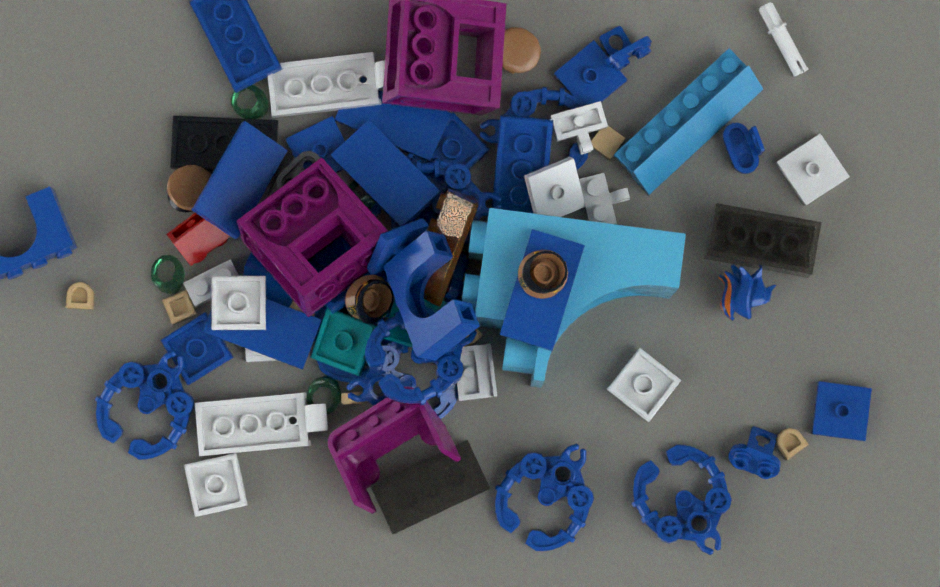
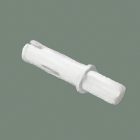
M770 2L761 6L759 12L769 29L767 33L773 36L793 77L809 70L785 27L787 23L782 22L773 3Z

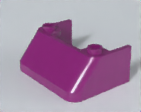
M404 387L405 389H414L413 387ZM387 397L329 435L328 448L354 505L371 514L376 512V508L367 491V488L374 485L380 476V468L376 460L418 434L426 444L431 446L437 445L440 452L456 462L461 460L445 424L427 401L426 404L421 406L419 403H402Z

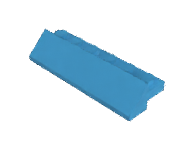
M729 48L614 154V157L626 168L637 184L650 195L763 90V87L750 66H746Z

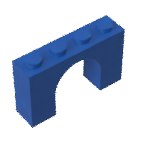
M50 186L25 196L36 223V238L33 245L25 253L16 257L0 256V280L8 277L9 280L23 275V270L30 267L33 269L44 267L48 264L47 260L57 257V259L66 258L73 254L72 250L78 248L55 190Z
M425 231L383 267L387 275V281L393 291L395 303L403 318L404 327L412 342L413 351L417 358L436 361L480 327L472 304L454 299L432 316L428 315L424 305L426 284L433 273L453 258L445 235Z

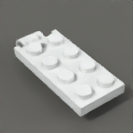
M367 52L280 63L282 70L268 75L272 117L277 118L382 105L378 91H383L385 60L375 63V59H377L376 53ZM362 77L367 78V81L365 83L360 82V79Z
M307 393L195 403L199 456L311 446L308 432L328 431L326 404L306 405L305 398H307ZM291 417H295L297 419V422L295 424L290 423Z

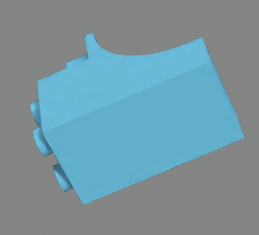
M489 208L488 222L476 220L472 222L468 259L482 260L480 276L465 274L462 301L472 304L480 327L502 328L518 276L519 265L523 260L532 229L585 245L555 344L562 333L578 317L602 303L630 296H651L670 299L679 289L686 237L684 233ZM506 338L502 370L532 374L531 387L541 388L545 381L547 364L552 351Z

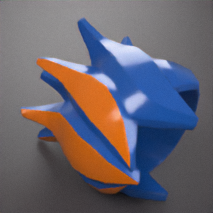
M733 264L731 269L734 275L725 271V277L722 275L718 277L724 284L720 306L724 315L732 321L735 319L733 317L734 312L749 320L752 317L751 308L770 302L772 291L777 285L765 286L762 280V267L750 276L742 266L738 269Z

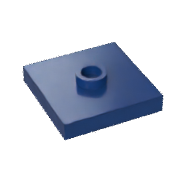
M594 40L554 72V76L569 94L578 99L584 106L599 101L602 103L628 80L620 70L616 71L615 68L606 65L605 60L608 56Z
M333 116L285 139L294 158L302 152L312 151L318 154L320 158L322 157L335 173L343 170L331 157V154L345 142ZM305 163L303 165L304 169H307L312 163Z
M424 218L380 235L367 265V269L372 275L383 271V266L427 230L428 223Z
M207 312L161 339L167 352L172 350L176 352V356L171 358L176 366L177 356H183L184 366L180 374L187 385H191L234 358L224 340L203 332L209 316Z
M818 381L811 434L866 441L872 388Z

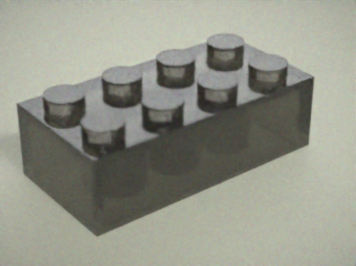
M716 203L712 211L704 259L757 269L762 267V270L809 278L813 275L822 222Z
M468 440L455 445L461 457V460L458 462L441 452L370 485L393 535L490 489Z

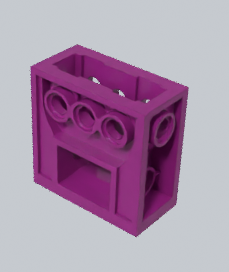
M389 0L382 103L479 116L499 109L507 3L487 0ZM459 35L477 37L474 78L456 76Z
M322 157L237 220L242 242L307 317H310L356 280L369 272L367 265L378 239L382 233L388 231ZM342 236L351 246V249L318 273L308 261Z

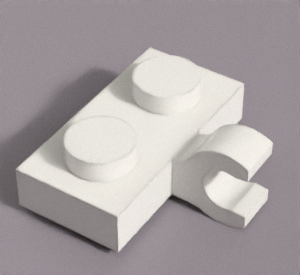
M601 101L549 116V119H553V132L556 142L577 136L581 155L593 150L588 133L608 127Z
M604 173L579 179L588 220L617 225L612 204L630 200L628 188L609 193Z
M231 259L183 283L195 307L212 300V276H239Z

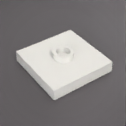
M821 133L776 162V165L804 206H807L850 177Z
M567 157L524 175L533 214L562 217L585 207L574 158Z
M212 276V330H266V276Z
M639 348L606 390L649 422L681 382V379Z
M237 453L184 465L195 517L248 506Z

